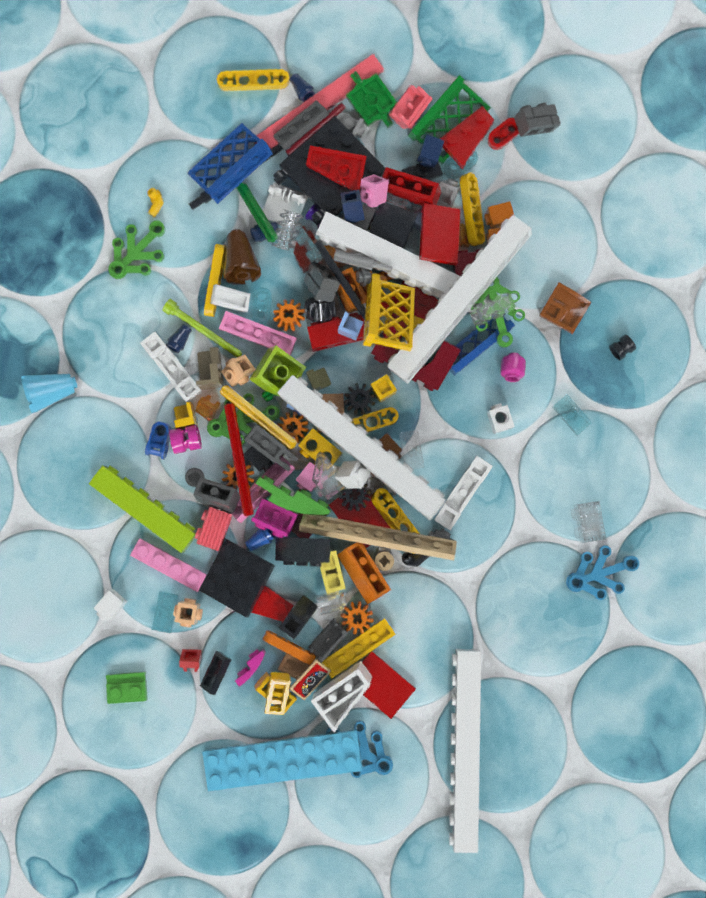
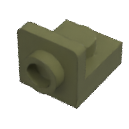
M325 368L316 371L311 369L306 372L313 389L319 391L331 385Z

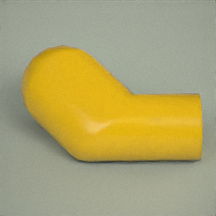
M150 188L147 194L150 197L152 206L147 213L156 218L164 201L159 190Z

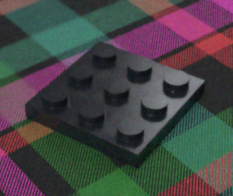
M225 539L199 591L242 616L249 618L275 565L236 543Z

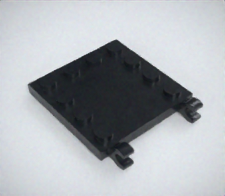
M336 116L281 162L279 167L282 170H278L273 175L274 181L278 185L282 184L289 177L320 209L312 215V221L317 226L322 222L326 212L337 216L343 211L340 193L349 192L350 190L307 167L306 162L310 145L367 156L363 178L373 174L381 177L385 171V167Z

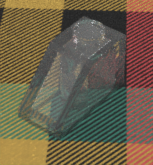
M321 452L316 457L312 482L315 485L313 489L319 497L323 496L329 500L344 489L345 486L335 478L337 471L327 456Z

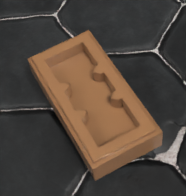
M286 653L278 670L290 674L291 677L297 680L310 665Z

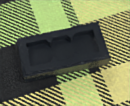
M437 162L434 168H427L418 163L401 170V172L427 180L443 176L439 162Z
M216 651L200 687L209 694L215 695L232 659L222 652Z

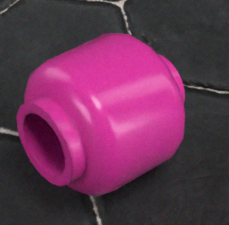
M512 352L502 358L500 372L506 381L518 382L525 376L526 360L519 353Z

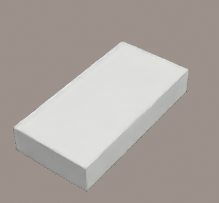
M215 284L213 285L210 304L246 313L248 312L251 294Z

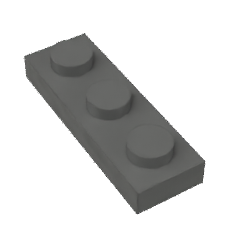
M316 100L275 133L273 137L286 150L329 114Z

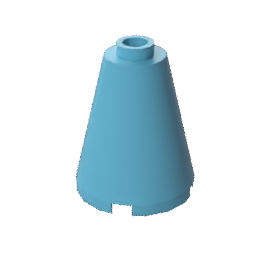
M70 374L21 376L26 399L30 403L31 413L38 412L75 393L74 388H78L75 376L71 377Z

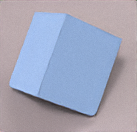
M345 312L338 328V334L357 340L363 321L349 316L348 312Z

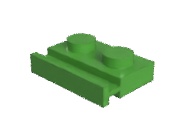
M146 672L106 675L107 704L148 700Z

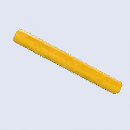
M228 385L221 388L220 394L285 447L291 450L296 446L297 441L232 388Z

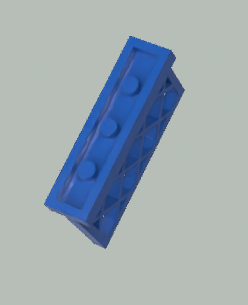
M241 123L187 174L215 203L219 204L273 153L263 139L258 138ZM242 131L246 132L245 138L237 139V136ZM257 142L251 149H248L249 143ZM244 144V150H236V145ZM227 145H232L231 151H224V148ZM236 155H243L237 162H234ZM231 156L230 162L222 163L223 157ZM218 157V163L210 164L213 158ZM229 167L224 174H221V168ZM209 169H217L216 175L208 176ZM200 170H205L204 176H195ZM215 180V182L208 188L207 181Z

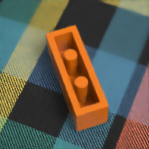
M356 542L337 554L367 604L377 600L391 590L362 543Z

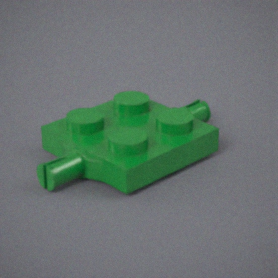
M355 71L350 77L356 83V86L346 94L347 100L360 118L364 119L367 127L376 121L382 120L386 127L390 128L394 123L389 118L388 113L394 108L397 101L377 73L368 79L362 80L357 71Z

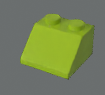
M275 345L268 348L249 380L263 390L279 396L278 391L292 375L297 379L301 377L306 366Z

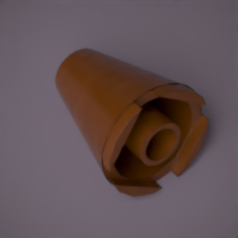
M234 229L227 235L223 271L224 279L226 278V282L234 285L246 284L245 281L250 279L251 282H254L262 275L260 265L246 233L239 229Z

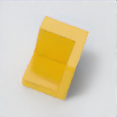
M387 374L370 384L373 393L380 403L397 392Z
M189 401L185 405L174 407L176 416L174 423L176 428L184 429L186 426L197 425L193 403Z

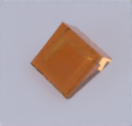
M460 223L459 247H470L466 226Z

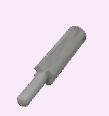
M336 250L334 254V261L369 270L376 268L391 272L393 269L392 266L374 262L375 259L341 250Z

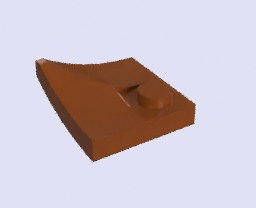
M558 282L539 316L573 334L591 302Z

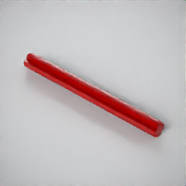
M226 404L224 409L244 516L254 515L236 410L234 404Z

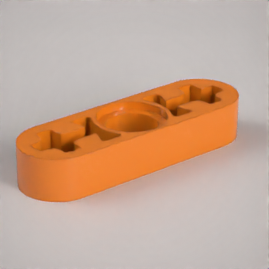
M267 630L262 638L265 642L309 665L317 657L310 651L272 631Z

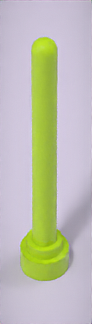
M171 298L163 306L162 311L167 315H176L235 357L242 356V352L180 310L177 302Z

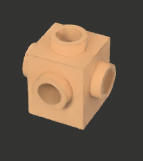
M244 354L238 358L228 360L225 363L226 367L221 373L231 387L238 384L242 386L249 381V376L256 369Z
M185 598L184 601L178 602L173 612L175 622L180 623V626L192 627V625L197 624L198 620L201 621L203 609H200L201 604L196 603L195 599ZM188 608L192 609V615L187 614Z

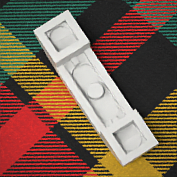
M153 332L140 343L185 402H188L201 392V389L196 386L195 381L156 332Z
M476 456L434 520L451 531L462 511L493 466Z

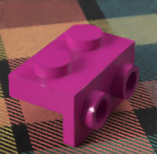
M262 498L251 521L255 522L256 527L263 530L268 528L273 531V535L283 538V536L287 537L290 535L298 513L277 506Z

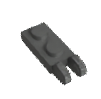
M256 424L244 439L288 472L291 469L289 465L279 459L282 454H286L292 461L296 462L298 460L295 455L287 450V447Z

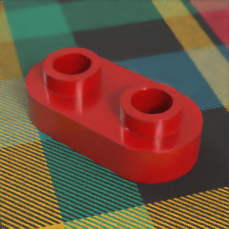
M513 117L506 119L490 132L487 140L490 148L500 150L519 135L515 119ZM512 127L514 131L511 132L508 130V128ZM494 139H499L500 142L495 143Z

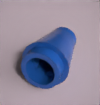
M259 528L245 543L248 549L253 551L272 543L275 535L268 528L265 530Z

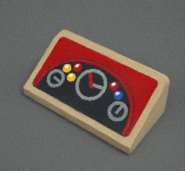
M316 658L289 689L305 700L331 671Z

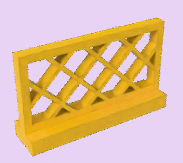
M372 274L371 283L367 285L364 346L371 347L372 343L411 352L413 345L415 288L380 280L379 274ZM381 288H388L391 293L386 295ZM400 292L409 293V297L404 299ZM395 296L400 302L395 304L390 298ZM385 301L390 308L385 309L380 303ZM404 305L408 312L404 314L399 307ZM393 310L399 316L396 319L389 314ZM385 316L389 323L385 325L380 320V317ZM403 320L408 327L403 329L398 322ZM394 326L398 333L393 334L388 328ZM384 331L389 338H380L378 335ZM402 335L407 340V344L400 342L397 338Z

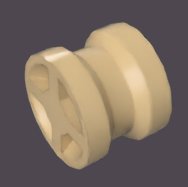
M381 551L375 556V564L379 570L387 571L392 568L394 558L389 552Z

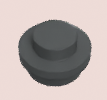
M360 267L356 272V281L362 287L371 283V272L369 269Z
M198 468L189 469L185 475L187 484L192 487L197 486L200 478L205 479L203 471Z

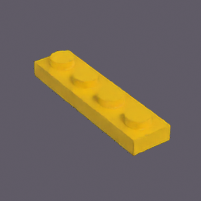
M383 618L370 629L364 631L363 634H360L325 658L322 663L331 671L329 676L332 679L396 635L387 620Z

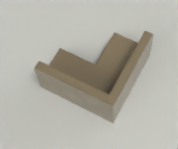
M213 347L210 348V351L198 352L200 381H196V386L201 390L222 388L224 381L223 374L221 373L222 364L219 348Z

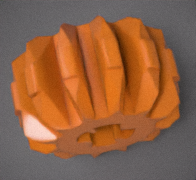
M284 299L283 306L280 303L277 304L280 310H273V313L278 315L273 318L274 322H279L277 324L278 328L284 326V331L286 332L289 327H291L292 331H295L294 325L300 328L302 325L299 321H305V317L302 316L305 311L300 309V303L294 306V299H291L290 304ZM286 313H292L293 318H286Z
M295 411L293 412V417H290L289 412H286V420L282 416L279 418L284 423H277L276 425L295 438L298 444L300 443L299 436L302 439L306 437L302 432H309L308 428H303V426L308 425V421L301 422L304 418L303 415H300L297 419V412ZM292 423H295L298 429L291 433L288 426H292Z
M227 464L229 472L223 470L222 473L228 475V477L222 478V481H229L226 486L231 487L233 485V488L237 489L238 483L235 481V466L232 467L230 464ZM250 464L246 465V471L251 468ZM254 471L247 472L248 481L250 482L255 481L254 479L249 478V476L255 474Z
M358 601V607H355L354 603L350 602L352 609L350 610L347 606L344 607L348 614L341 613V617L347 618L341 623L342 625L349 623L346 631H350L353 627V634L356 635L357 628H359L361 634H363V626L367 629L371 628L366 622L374 621L373 618L367 617L372 615L373 611L365 612L369 606L366 604L361 608V601ZM354 613H356V615L357 613H360L362 621L358 622L357 620V623L354 622V617L352 615Z

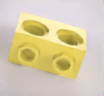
M336 550L331 551L330 563H322V567H320L326 593L346 589Z

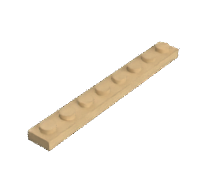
M303 514L299 529L301 532L453 561L457 541L321 515Z

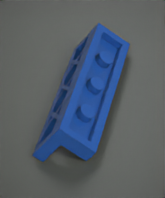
M494 315L488 321L489 328L485 330L488 331V338L486 340L478 341L477 333L479 331L475 329L455 345L461 351L458 354L459 361L450 368L454 376L497 342L499 331L498 329H491L492 321L495 319ZM503 316L507 332L514 328L515 324L511 319L507 321ZM481 324L479 328L483 329L485 324ZM466 342L474 343V348L470 353L462 352L463 344Z

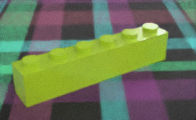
M102 465L89 482V485L177 551L184 553L195 539L196 528L188 522L182 523L179 520V515L173 511H170V513L164 509L165 505L157 499L155 501L151 500L148 497L150 494L142 488L139 490L133 486L134 482L126 476L124 479L119 476V471L111 465L109 467Z

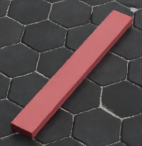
M372 54L256 136L263 139L270 149L278 144L273 135L317 100L328 111L344 100L346 94L356 86V83L350 77L352 73L354 74L357 71L361 79L364 80L370 78L375 73L379 75L384 72L383 66Z

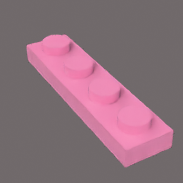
M225 311L219 327L224 332L266 348L276 345L290 356L297 340L296 337Z
M283 456L280 460L289 465L291 468L289 472L278 463H275L261 476L263 478L266 475L275 481L273 484L277 487L295 470ZM255 483L250 488L253 510L260 505L262 498L266 499L271 494ZM239 499L235 511L231 513L240 523L248 517L243 515L241 499Z
M139 538L130 554L135 559L196 592H199L207 576L206 573Z

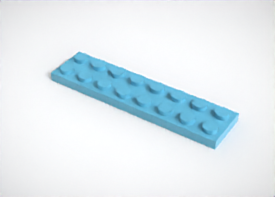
M357 730L209 749L202 752L208 791L363 770Z

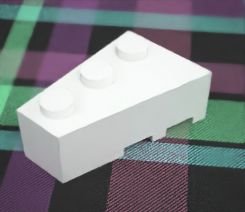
M361 661L314 692L311 699L312 704L333 732L337 730L340 723L346 718L349 711L370 686L372 675Z

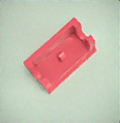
M409 85L389 113V116L402 129H412L433 98L420 86L416 88L413 85Z

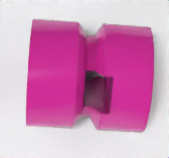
M196 424L186 426L185 430L177 428L169 431L174 454L186 452L188 448L191 451L202 449L200 432Z

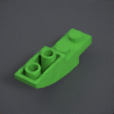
M266 475L263 478L259 476L255 484L271 493L268 501L287 510L310 515H325L331 511L327 508L329 504L321 499H318V501L311 498L312 494L304 489L301 492L296 490L292 496L290 495L291 490L282 485L280 488L273 484L275 481Z

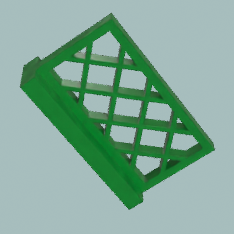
M459 75L411 130L408 137L413 141L415 139L421 145L423 140L421 137L424 133H432L433 137H436V133L445 132L446 134L453 129H448V119L457 118V123L459 124L461 123V118L469 117L473 113L472 104H479L487 111L491 107L464 83L465 79ZM462 89L468 94L469 101H459V93ZM469 104L470 114L460 115V105ZM456 105L457 115H447V106ZM436 119H444L445 129H435ZM447 153L443 158L439 156L438 161L443 164L450 155Z

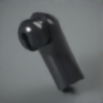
M405 552L402 555V562L408 566L418 567L430 556Z

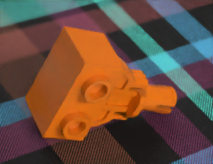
M352 267L342 271L365 307L367 285L362 287L360 283H357V271H354ZM384 271L377 273L380 275V280L389 281L394 279ZM340 284L337 293L346 312L350 314L357 311L355 305Z

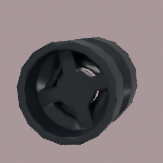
M625 334L619 338L618 342L609 345V349L612 355L621 361L626 357L627 353H632L636 350V345Z

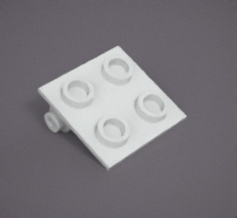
M273 182V185L269 187L268 192L270 193L263 212L268 220L276 221L278 224L296 230L308 197L302 192Z

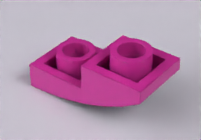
M257 649L248 656L250 659L246 663L250 669L248 670L245 667L237 673L239 677L235 682L239 687L254 674L261 664L266 653L264 649L260 652Z

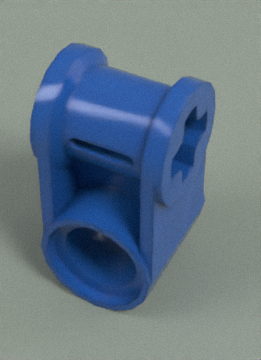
M156 422L152 426L145 448V455L149 456L151 454L165 460L170 442L169 431L172 430L169 424ZM163 425L166 428V432L163 436H160L158 428Z

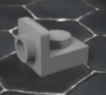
M346 114L342 116L340 120L342 124L356 138H361L366 128L364 127V119L360 118L358 121Z
M448 178L440 182L441 195L437 205L452 208L458 191L461 188L458 185V181Z

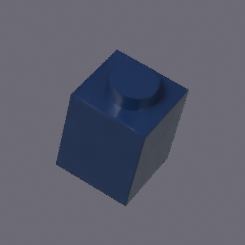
M426 134L422 140L416 162H419L424 167L434 168L439 160L444 140Z
M354 190L340 193L345 221L356 223L365 220L360 191Z

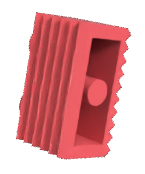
M209 507L208 510L205 509L201 518L204 521L203 526L198 528L195 539H198L196 544L220 551L233 515L213 507Z

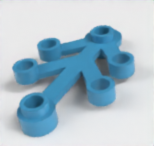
M605 545L599 548L597 561L591 573L586 575L584 573L588 563L593 561V555L590 552H583L581 554V562L576 573H571L566 579V585L569 590L573 592L584 590L594 595L596 599L604 600L607 596L604 589H596L587 584V582L595 580L611 588L614 593L621 594L624 592L625 586L623 583L614 582L605 576L625 569L627 571H635L639 567V560L635 556H626L622 562L602 569L607 557L612 552L611 548ZM603 548L608 549V553L606 555L602 553ZM585 554H589V561L584 560ZM628 560H631L633 563L631 567L627 566ZM575 578L578 579V585L576 586L572 584ZM617 584H620L621 586L620 591H616L615 586ZM598 591L603 592V596L601 598L597 596Z
M357 721L354 724V730H357L361 760L367 759L372 764L363 766V770L359 774L351 772V775L354 778H359L363 774L375 771L380 775L389 774L393 769V761L384 753L382 733L374 731L371 734V741L375 743L376 756L369 750L365 734V723ZM358 724H362L364 728L362 730H358L356 726ZM329 727L326 730V734L330 733L333 730ZM379 734L380 739L374 740L373 736ZM382 761L387 763V766L384 768L380 766Z

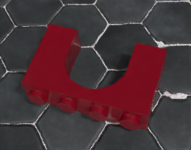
M395 312L391 315L394 319L399 317ZM403 320L398 322L403 329L408 327ZM394 326L388 328L393 334L398 333ZM383 331L384 339L389 338ZM401 335L397 339L401 342L403 336ZM444 340L434 359L429 364L422 366L412 378V381L417 382L419 380L424 383L423 386L428 390L434 391L435 389L438 391L461 349ZM376 344L371 354L375 355L374 359L378 362L384 363L385 361L388 363L390 357L393 354H397L400 349Z

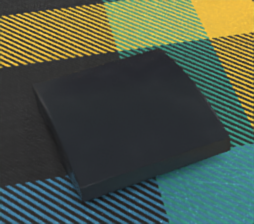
M387 202L382 203L369 232L404 249L409 234L413 230L418 213Z

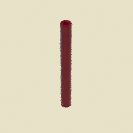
M342 102L328 113V116L285 151L286 154L290 156L334 116L337 117L346 109L345 105Z

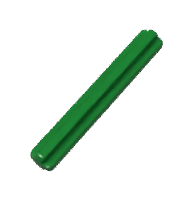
M240 183L237 186V191L267 241L275 242L278 239V235L247 184Z

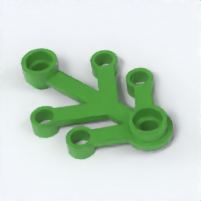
M155 220L149 225L150 232L136 246L135 236L138 230L133 224L127 225L125 228L127 233V255L123 259L122 249L125 243L121 238L113 239L114 261L108 268L109 274L113 278L122 279L127 273H141L144 276H148L151 273V267L147 263H143L140 266H129L133 260H155L156 262L164 260L165 256L161 250L142 252L156 237L164 235L165 226L161 221ZM160 227L161 231L156 233L155 229ZM130 228L135 229L133 233H129ZM121 241V245L116 247V242ZM160 253L161 258L156 259V254ZM118 267L122 268L120 273H116ZM143 267H148V271L142 272Z
M496 277L493 281L494 285L489 286L475 304H479L480 309L475 310L472 306L471 311L479 313L483 308V301L489 294L491 302L482 318L477 321L475 327L480 332L485 331L488 327V321L494 312L499 331L497 344L502 348H506L512 344L513 336L507 332L502 311L512 316L517 322L525 318V312L522 309L516 310L498 299L497 293L507 297L509 302L516 303L520 299V294L518 291H510L501 286L498 277ZM511 294H516L517 299L512 300L510 297ZM517 312H520L522 314L521 319H518L516 317ZM483 322L485 328H479L478 323ZM502 336H507L509 341L503 342Z
M250 393L245 394L243 398L246 400L247 397H251L252 401L249 403L253 405L255 402L254 396ZM226 399L224 402V406L228 404L230 401ZM274 405L266 407L265 411H262L273 422L277 421L280 417V411ZM223 409L218 418L212 419L208 423L207 431L212 437L224 436L230 440L225 409ZM239 409L236 413L239 430L249 434L252 427L246 424L254 421L248 416H244L245 413ZM270 410H275L274 415H269L268 413ZM215 425H220L218 430H213ZM240 434V437L243 438V441L241 442L243 446L246 441L244 440V436Z

